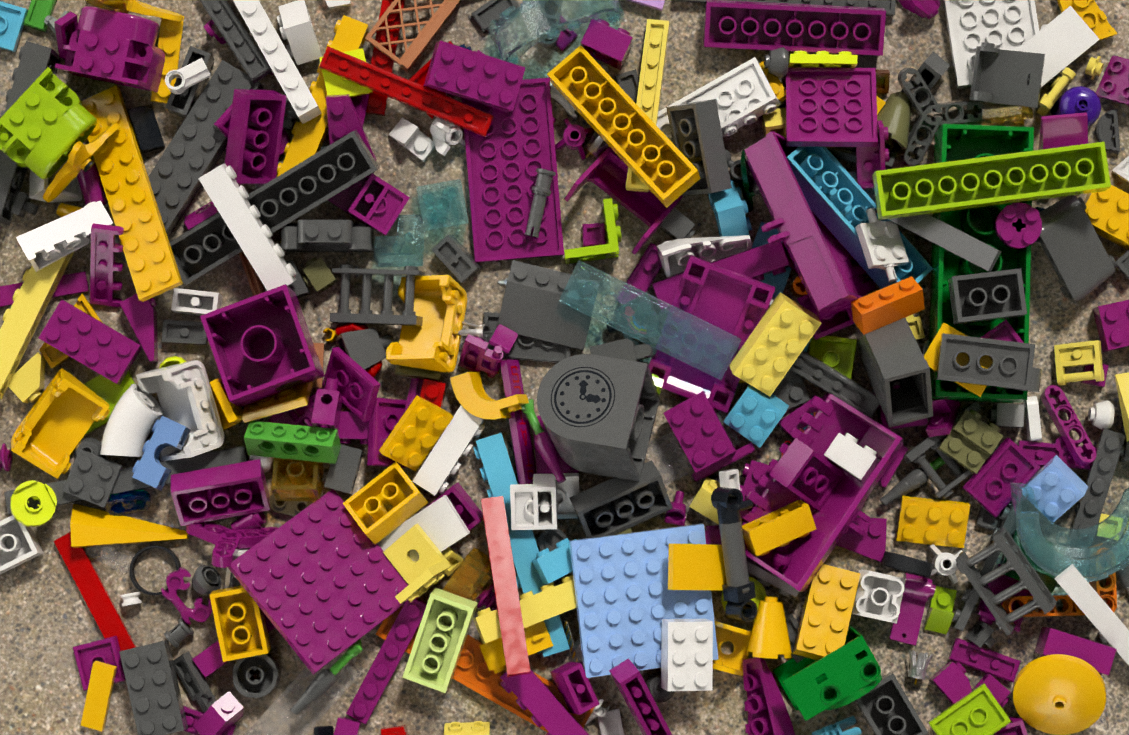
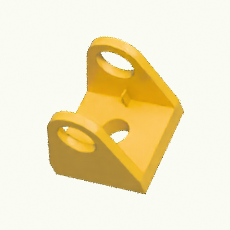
M715 621L719 660H713V669L743 676V660L748 659L746 649L751 631ZM725 641L733 644V651L730 654H723L721 651V644Z

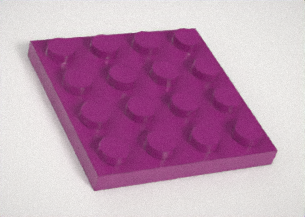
M788 67L787 74L785 75L786 146L878 147L876 68Z

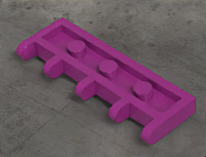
M95 223L91 226L90 304L113 307L121 306L119 303L122 300L114 298V290H121L122 283L114 281V271L123 270V264L115 262V252L123 251V246L115 243V235H122L124 233L123 227Z

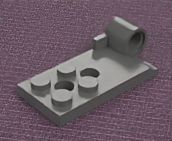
M945 333L941 335L936 380L1039 392L1042 369L1033 368L1035 344ZM959 353H966L968 355L969 362L967 365L961 366L957 363L956 357ZM983 355L989 356L992 360V365L988 369L980 366L979 361Z

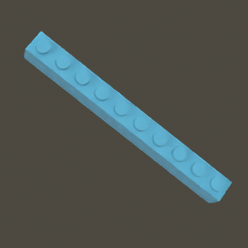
M498 433L476 440L477 446L473 447L477 460L481 459L484 466L480 468L484 481L488 480L491 488L487 490L488 497L503 496L513 562L518 574L516 575L518 589L522 588L523 593L532 591L534 595L542 592L540 587L545 585H543L532 563V560L538 558L536 553L539 552L533 530H511L510 485L518 483L503 435ZM557 615L544 620L553 646L539 651L538 654L543 653V656L546 657L570 649L560 616Z

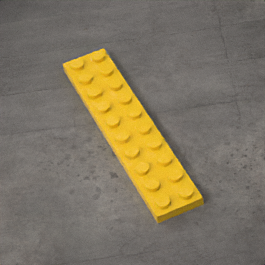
M115 85L82 100L81 104L97 119L94 130L88 136L89 143L113 123L117 122L120 125L94 153L93 157L115 226L124 228V233L119 235V239L123 246L138 299L144 302L183 285L120 88Z

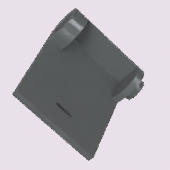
M982 42L981 46H976L969 100L1038 108L1045 54L1001 50L995 48L994 43Z

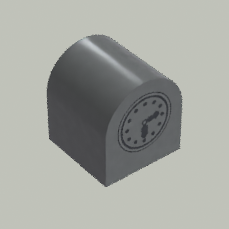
M580 354L565 358L555 364L540 383L537 393V407L560 457L569 466L581 472L640 482L660 402L648 363L593 354Z

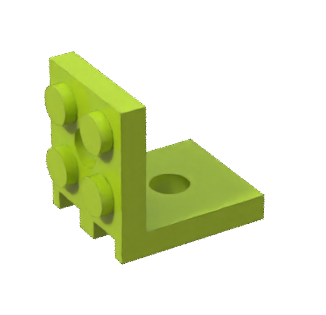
M612 198L603 199L602 205L608 244L564 250L565 264L619 257L618 242H621L622 236L620 226L615 224L619 214L617 204H613Z

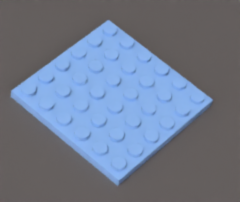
M704 524L569 541L583 669L587 678L611 675L609 670L628 658L639 671L661 668L662 619H708L713 621V660H719L711 590H668L669 543L706 544Z

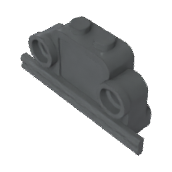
M298 220V223H290L281 228L280 247L283 252H387L386 246H374V228L368 224L353 223L351 220Z

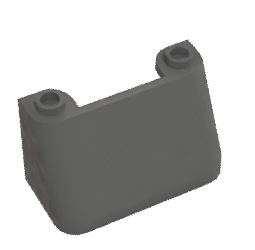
M1071 195L1039 212L1042 221V231L1037 238V242L1041 244L1059 278L1058 282L1062 285L1060 289L1064 297L1075 303L1116 273L1115 267H1117V264L1111 255L1108 256L1085 212V209H1087L1085 202L1081 197L1077 198Z

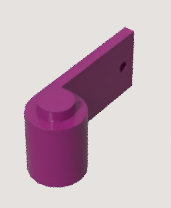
M905 573L903 578L906 581L897 624L892 623L889 639L916 646L925 603L929 597L933 598L936 585L932 584V579Z

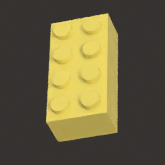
M780 292L730 363L729 367L733 375L770 397L822 324L818 316Z

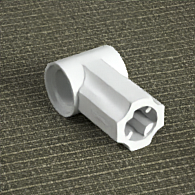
M201 58L179 70L168 72L165 76V83L171 93L182 94L187 88L211 77ZM174 78L182 79L181 85L173 87L170 84Z

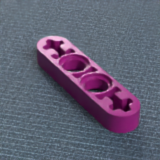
M1056 385L1048 386L1041 394L1042 403L1075 462L1080 466L1090 465L1097 456L1092 442L1063 390ZM1048 395H1056L1057 398H1050ZM1059 411H1064L1067 413V421H1063L1059 418ZM1069 431H1076L1079 434V440L1071 439ZM1081 453H1088L1089 457H1082Z

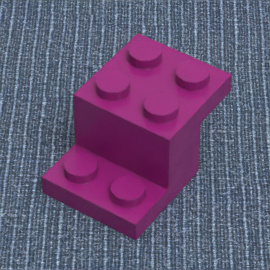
M371 173L327 201L361 223L368 224L386 236L410 197Z

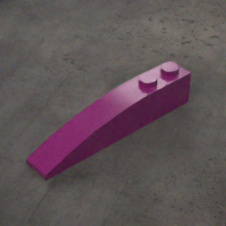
M754 657L743 660L744 690L747 691V700L744 702L745 711H748V724H745L746 733H749V735H795L783 697L764 658Z

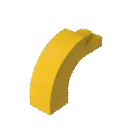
M466 372L450 378L453 392L462 407L472 415L482 419L511 418L510 412L521 410V405L529 403L527 394H516L500 400L492 399L483 388L480 372Z

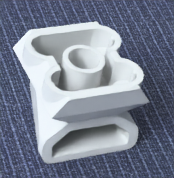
M863 569L859 570L860 578L852 614L897 624L906 579Z

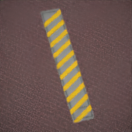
M562 621L573 662L579 663L567 621Z

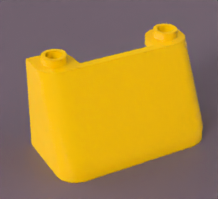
M450 275L415 276L414 311L416 316L423 317L422 326L402 325L399 343L392 342L386 349V360L393 365L437 372L454 371L461 335L458 332L463 328L462 322H464L467 294L464 288ZM401 277L398 296L405 303L406 277Z
M61 368L11 438V451L58 479L61 473L64 475L71 466L69 462L70 454L94 421H103L110 412V409H108L109 403L72 374Z

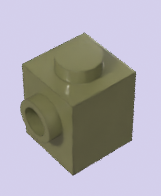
M316 257L305 263L306 267L302 269L306 274L303 276L309 288L314 286L319 294L338 282L322 257L319 259Z

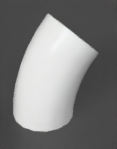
M132 384L115 405L104 430L100 455L143 456V446L154 423L163 415V411L156 399L151 394L144 393L139 385Z

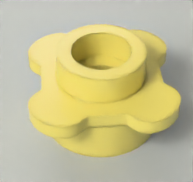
M1098 56L1097 59L1091 57L1087 64L1085 74L1090 75L1091 80H1094L1096 75L1100 76L1104 63H1101V56Z

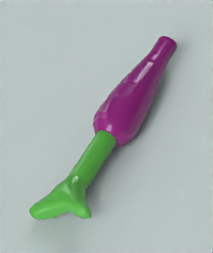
M529 399L528 404L521 405V411L527 416L536 435L534 444L539 454L554 474L558 484L566 481V478L562 472L557 450L550 435L543 431L534 412V400Z

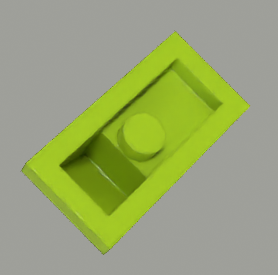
M936 586L934 596L930 600L924 626L925 630L947 635L954 617L952 611L957 590Z

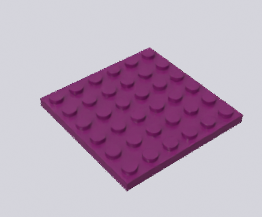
M331 489L232 561L231 566L228 567L313 675L401 608L405 602L400 604L395 596L408 586L407 582L384 555L381 547L378 544L375 545L366 536L343 505L344 501L334 489Z

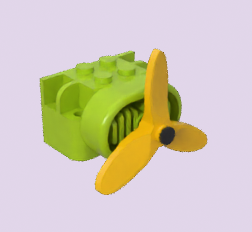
M47 67L0 118V150L18 166L28 167L41 179L50 177L62 166L43 195V199L49 203L58 197L79 174L81 169L87 172L94 165L95 162L90 158L120 125L117 122L113 123L92 142L84 145L83 142L94 130L97 119L82 106L77 94Z

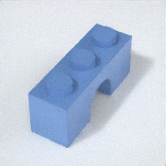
M161 416L160 420L157 419L152 428L154 433L151 439L147 440L143 446L142 452L144 454L141 460H138L133 467L132 472L134 474L132 477L162 491L171 470L161 465L159 461L160 452L168 446L181 450L191 429L164 416Z

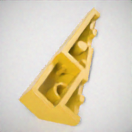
M73 504L70 529L71 547L74 548L189 539V534L184 530Z

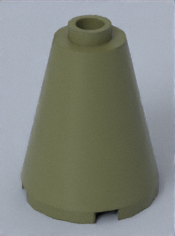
M903 92L891 94L877 115V121L882 120L884 127H888L889 138L885 140V149L888 148L890 151L897 152L896 156L904 155L908 148L911 102Z

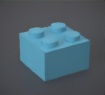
M749 384L723 422L760 448L783 417L789 405L772 394L769 397Z

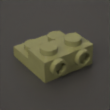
M971 409L970 411L965 410L960 414L952 426L950 434L946 435L937 449L973 474H977L988 456L995 450L1003 435L999 433L1001 429L991 422L987 425L981 420L982 416Z

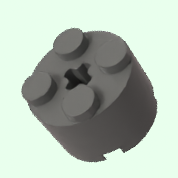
M268 653L238 659L233 667L234 686L239 693L246 697L260 698L273 692L279 684L281 677L280 666L276 659ZM260 670L261 673L259 675L261 679L257 678L254 680L252 678L254 676L252 671Z

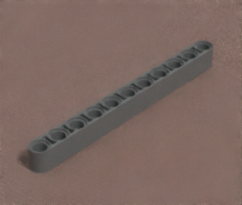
M243 446L204 453L191 458L162 461L160 463L163 467L171 470L164 484L169 485L171 484V475L241 463L248 461L246 448ZM133 467L121 469L111 495L153 487L133 478ZM66 480L46 484L52 488L56 495V506L85 501L62 491ZM15 490L4 492L8 514H12L10 499ZM33 498L27 500L29 501L27 503L29 508H39L37 507L38 504L40 505L38 500L34 501Z

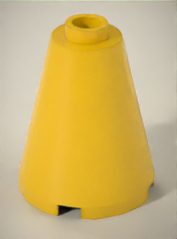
M765 596V600H760L746 649L747 656L752 654V657L778 659V655H784V659L791 658L792 651L782 601H778V597Z

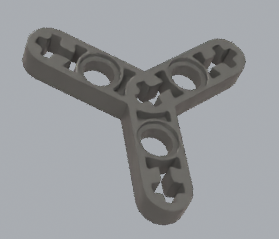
M904 68L898 74L899 84L919 115L908 136V148L905 154L901 156L902 161L908 165L914 166L921 162L939 125L977 122L985 115L984 105L977 101L937 103L916 69ZM906 74H913V76L911 77L912 82L915 85H920L913 87V85L910 82H905V80L907 79ZM923 90L926 94L925 100L918 103L915 95L918 91ZM951 107H956L958 110V115L954 119L948 117V110ZM974 107L978 108V112L974 115L964 113V110H972ZM931 109L933 112H942V116H933L932 120L927 117V114L931 113ZM920 129H925L927 132V136L923 141H919L916 136ZM914 142V143L919 144V145H922V146H921V148H918V147L912 145V143ZM909 151L916 155L914 159L907 155Z

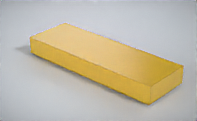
M99 661L93 662L80 726L98 731L105 729L117 666Z

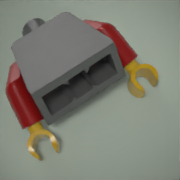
M358 323L341 325L336 327V330L326 328L323 333L332 332V337L325 339V341H336L338 347L373 378L382 368V360L386 358L384 350L393 342L389 334L379 337L375 328L369 329L366 325Z

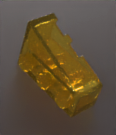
M474 547L463 559L443 590L474 601L478 596L476 590L479 586L483 588L490 579L488 575L491 571L489 557Z

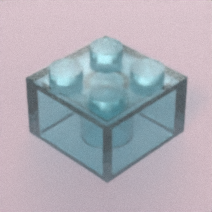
M461 179L415 187L422 232L469 223Z

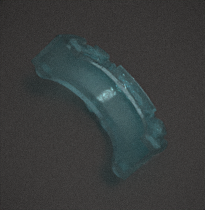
M523 0L520 7L512 6L499 14V21L492 20L488 26V34L499 59L517 64L520 62L519 58L527 50L546 38L548 40L556 38L560 35L561 31L566 29L569 31L575 30L581 24L591 22V19L596 21L597 19H602L614 23L622 19L621 16L624 15L619 0Z
M1010 482L1017 534L1025 552L1038 567L1056 577L1073 564L1087 582L1108 578L1109 575L1120 569L1123 570L1129 565V488L1123 492L1116 509L1104 521L1088 528L1070 529L1053 523L1041 512L1031 486L1026 483Z

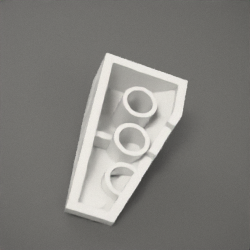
M749 235L683 238L665 241L657 246L659 259L667 279L684 273L690 255L713 263L752 249Z

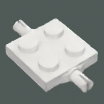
M875 208L867 209L865 212L869 223H860L855 228L868 268L885 270L888 282H894L898 280L894 267L904 266L909 262L898 226L893 221L878 220Z

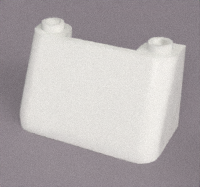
M198 360L188 361L136 375L139 387L144 393L151 394L157 392L164 417L191 429L182 449L180 450L173 446L165 447L159 455L161 461L191 458L222 446L225 439L224 431L203 363Z

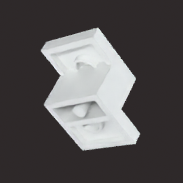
M563 473L566 481L558 484L554 474H534L533 484L510 485L511 530L557 529V519L577 518L569 497L579 493V473Z

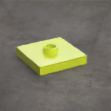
M363 48L343 52L366 62ZM322 69L327 95L349 94L350 97L373 93L371 89Z

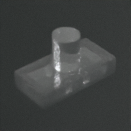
M118 544L90 546L86 551V554L125 575L135 553Z

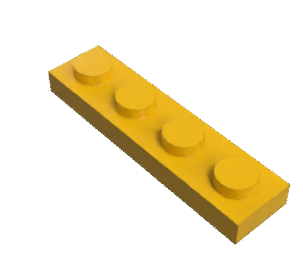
M184 16L181 22L163 18L160 20L157 47L164 52L165 62L158 92L151 91V102L167 104L171 92L165 83V76L168 72L178 69ZM174 78L171 81L170 85L173 87L176 82V78Z

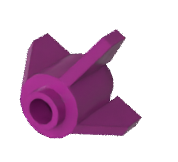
M898 0L903 8L917 14L921 18L927 17V19H930L939 12L940 0Z
M568 118L563 120L566 126L563 139L555 144V151L566 146L568 149L577 150L583 161L586 159L582 147L586 142V137L594 134L595 130L593 128L583 129L577 124L572 125ZM571 134H575L576 136L579 135V137L577 139H572Z

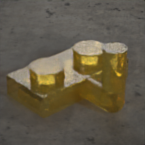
M1022 105L982 109V118L991 121L993 125H1003L1004 121H1010L1015 123L1016 127H1024L1025 119L1033 118V109Z

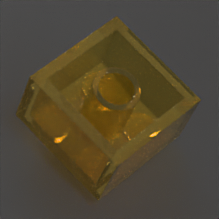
M274 458L271 490L275 500L316 501L320 499L323 463Z

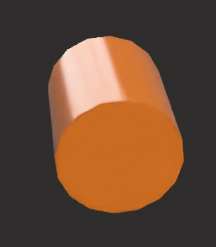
M799 276L791 284V292L796 297L807 295Z

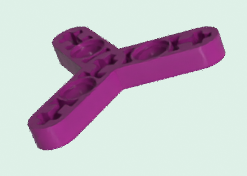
M211 521L186 525V532L188 534L215 544L212 551V565L220 568L230 567L239 549L252 548L278 529V527L232 530Z

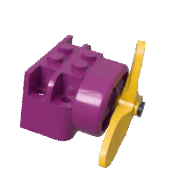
M85 0L96 7L85 6L81 9L77 30L72 33L69 45L63 46V50L67 51L65 64L56 63L55 68L83 78L157 93L165 62L164 52L155 46L159 24L153 20L128 13L155 16L179 22L183 20V15L154 7L138 0Z

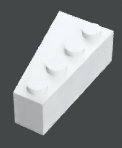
M94 201L88 203L80 210L16 238L34 270L37 272L91 243V226L93 223L112 226L114 224L102 202Z

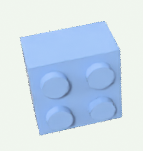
M1055 455L1033 475L1020 492L1053 524L1085 495L1088 486Z

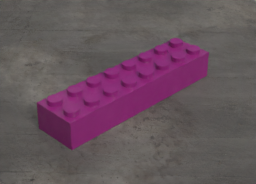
M706 0L703 45L704 47L774 50L784 47L787 51H828L829 53L849 51L852 54L883 56L886 10L884 8Z

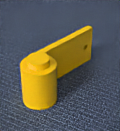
M544 621L524 628L528 656L553 646ZM502 638L479 645L489 671L494 670L496 674L506 670Z

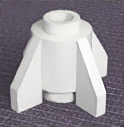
M436 118L432 122L430 132L437 152L445 156L450 149L449 145L460 143L466 147L465 141L462 139L463 132L459 126L440 118Z
M934 544L929 545L928 547L935 556L932 560L933 568L931 575L935 573L949 577L953 584L957 583L958 580L955 574L957 570L956 558L963 551L959 550L954 554L942 553ZM944 560L949 561V563L947 564L948 568H945L943 566Z

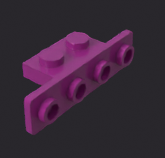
M882 120L877 121L878 147H855L857 183L862 189L874 188L872 175L875 171L886 170L885 162H889L888 148L885 149V140L889 138L888 127H884Z

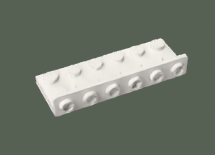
M754 57L667 107L716 99L722 137L733 135L737 132L738 128L744 125L754 123L763 114L774 112L781 103L770 86L759 62ZM664 108L658 113L657 127L673 143L667 108Z

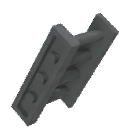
M340 264V268H332V273L341 274L340 309L337 310V313H330V322L422 326L423 317L416 316L414 311L415 276H425V272L419 271L417 266H404V270L353 269V265ZM350 275H363L362 306L359 314L351 313L349 309ZM372 275L385 276L383 310H381V314H372L373 310H370ZM394 276H406L405 311H402V315H394V311H392Z
M977 401L971 403L957 414L954 423L963 411H970L972 409L977 412L981 409V406ZM946 435L928 436L908 451L903 459L907 464L912 461L915 464L918 463L939 490L932 497L934 499L941 497L944 500L954 492L952 488L972 472L968 469L963 472L955 460L937 449L942 442V438ZM930 447L932 450L935 449L956 476L947 485H945L925 459L926 455L924 452Z
M1003 527L993 536V544L973 556L968 557L964 551L961 552L956 558V565L959 571L967 576L994 615L999 629L1004 630L1008 636L1016 626L1013 623L1014 621L1037 608L1042 609L1046 614L1053 610L1057 601L1008 530ZM998 551L1003 552L1007 562L981 576L974 565ZM1011 570L1016 571L1020 581L994 595L987 584ZM1024 589L1029 590L1033 600L1007 614L1000 603Z

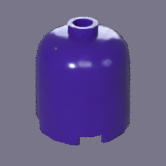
M1083 86L1072 87L1061 94L1052 107L1051 114L1063 115L1087 112L1089 129L1100 115V99L1090 88Z

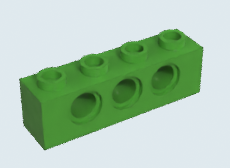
M250 421L244 436L248 455L336 464L341 448L338 430L332 428Z

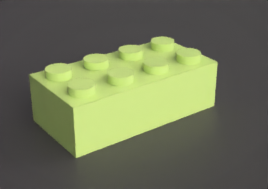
M435 587L430 594L402 678L446 693L454 676L478 603Z

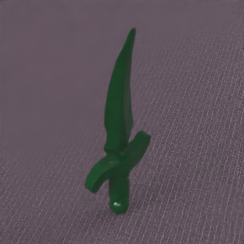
M743 149L741 155L742 183L739 184V187L747 203L748 212H751L754 208L752 197L755 196V193L750 187L745 151Z

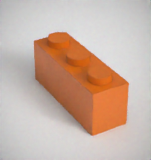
M911 276L851 301L853 322L865 335L924 310L923 289Z

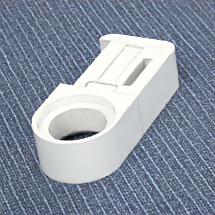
M1029 396L1027 400L1023 401L1027 441H1041L1038 399L1036 396Z

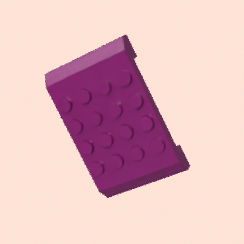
M690 255L656 345L657 355L653 356L649 363L651 374L664 379L662 388L687 398H691L704 391L713 408L727 413L740 378L733 375L729 365L766 313L776 287Z

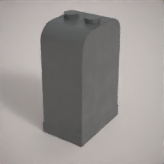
M906 318L865 335L855 325L860 359L885 415L888 427L932 417L930 367L924 359ZM898 385L900 388L895 389L893 386Z

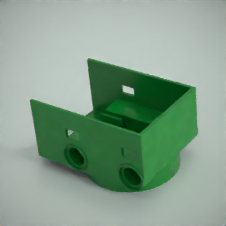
M850 625L845 641L847 644L819 660L804 658L798 663L792 658L773 669L796 711L799 710L805 721L824 710H833L852 703L870 692L882 680L881 668L866 641Z

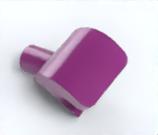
M676 491L674 502H671L673 508L666 511L665 523L685 526L686 505L683 504L684 492Z

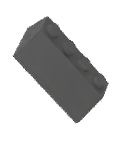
M716 99L666 107L673 144L695 166L701 178L682 196L708 194L732 188Z

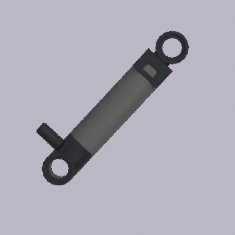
M718 487L712 492L711 502L718 513L727 583L722 585L724 601H728L726 604V615L731 620L748 623L756 618L757 605L754 601L750 600L756 598L754 582L749 581L740 511L752 508L753 502L750 499L743 501V495L738 489Z

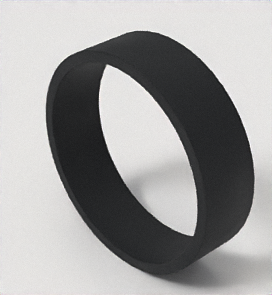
M147 546L134 555L129 568L130 578L139 591L148 595H161L162 592H149L138 584L134 574V567L138 557L149 549L159 548L165 550L173 557L176 571L181 567L180 561L176 554L166 547Z
M887 551L884 552L881 565L928 578H930L933 568L931 563Z

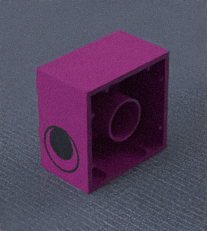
M286 284L200 316L229 402L240 408L325 377L296 293Z

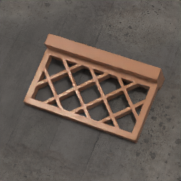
M394 0L365 37V40L408 73L460 5L461 0H444L443 3L434 5L432 0H429L430 5L418 7L416 0H413L414 7L402 9L400 0ZM430 9V20L419 22L418 10ZM415 11L416 23L404 24L402 12ZM399 13L401 24L388 26L387 17L389 14ZM385 21V27H380ZM425 25L424 28L420 30V26ZM417 26V37L406 39L404 28ZM402 28L403 40L390 41L389 30ZM386 30L388 42L378 43L372 38L376 31ZM404 43L405 52L399 59L392 53L391 45Z

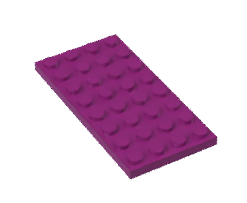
M549 78L522 80L514 110L509 113L462 98V103L494 116L485 137L464 129L475 262L564 255ZM536 168L556 172L550 186L552 193L546 199L539 238L532 236L534 227L532 228L531 236L524 235L534 197L532 187L535 186L537 179Z

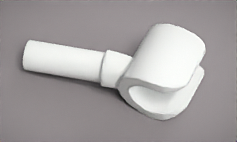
M603 699L598 701L599 705L594 707L585 725L596 717H605L610 706L607 708L601 707Z

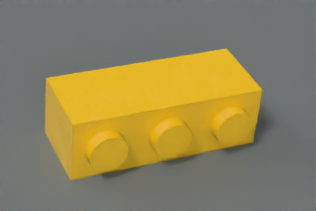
M797 500L742 525L748 551L755 556H764L776 547H784L796 538L808 536L811 531L816 530V526L809 505L801 500Z

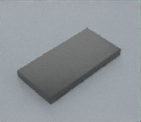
M484 312L483 324H488L494 334L500 313ZM518 335L510 352H503V359L558 363L570 357L571 348ZM489 344L488 349L493 350L494 346Z

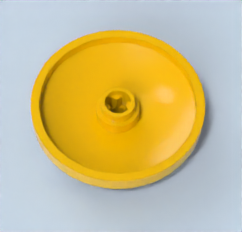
M1046 655L1029 662L1018 673L1013 686V702L1019 716L1031 727L1048 734L1068 735L1089 728L1100 718L1106 705V687L1099 672L1086 661L1070 655Z

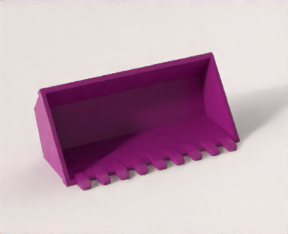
M771 131L766 134L765 138L744 150L746 163L773 221L761 226L763 232H768L777 228L779 234L768 238V244L772 245L783 241L819 319L852 308L851 301L874 291L876 286L872 281L861 284L859 276L867 274L860 265L853 267L851 260L854 258L810 209L786 158L798 147L786 146V138Z
M829 394L825 401L817 396L813 397L811 404L819 410L814 417L807 412H803L800 419L808 424L804 433L795 427L790 431V436L794 439H799L846 474L820 511L776 479L773 478L771 480L765 475H761L758 483L766 488L761 496L754 491H750L747 498L754 502L755 506L751 512L749 510L740 511L741 517L745 519L742 524L744 525L797 500H801L809 505L816 530L811 531L808 536L796 538L784 547H776L764 556H755L749 552L744 540L746 556L800 592L806 591L842 535L849 528L862 536L866 532L862 527L853 522L859 516L866 523H872L873 519L861 510L865 505V501L904 444L902 437L832 394ZM838 433L844 436L846 433H849L858 440L856 444L862 448L867 445L877 452L875 456L880 461L865 483L824 456ZM783 443L779 451L784 454L787 451L788 445ZM772 459L768 466L773 469L778 461ZM775 551L784 552L792 556L787 568H775L772 562Z

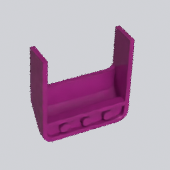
M608 147L573 184L564 200L568 202L586 182H592L649 226L647 232L632 251L633 254H636L657 231L683 196L681 195L666 208L650 190L649 192L626 190L628 166Z

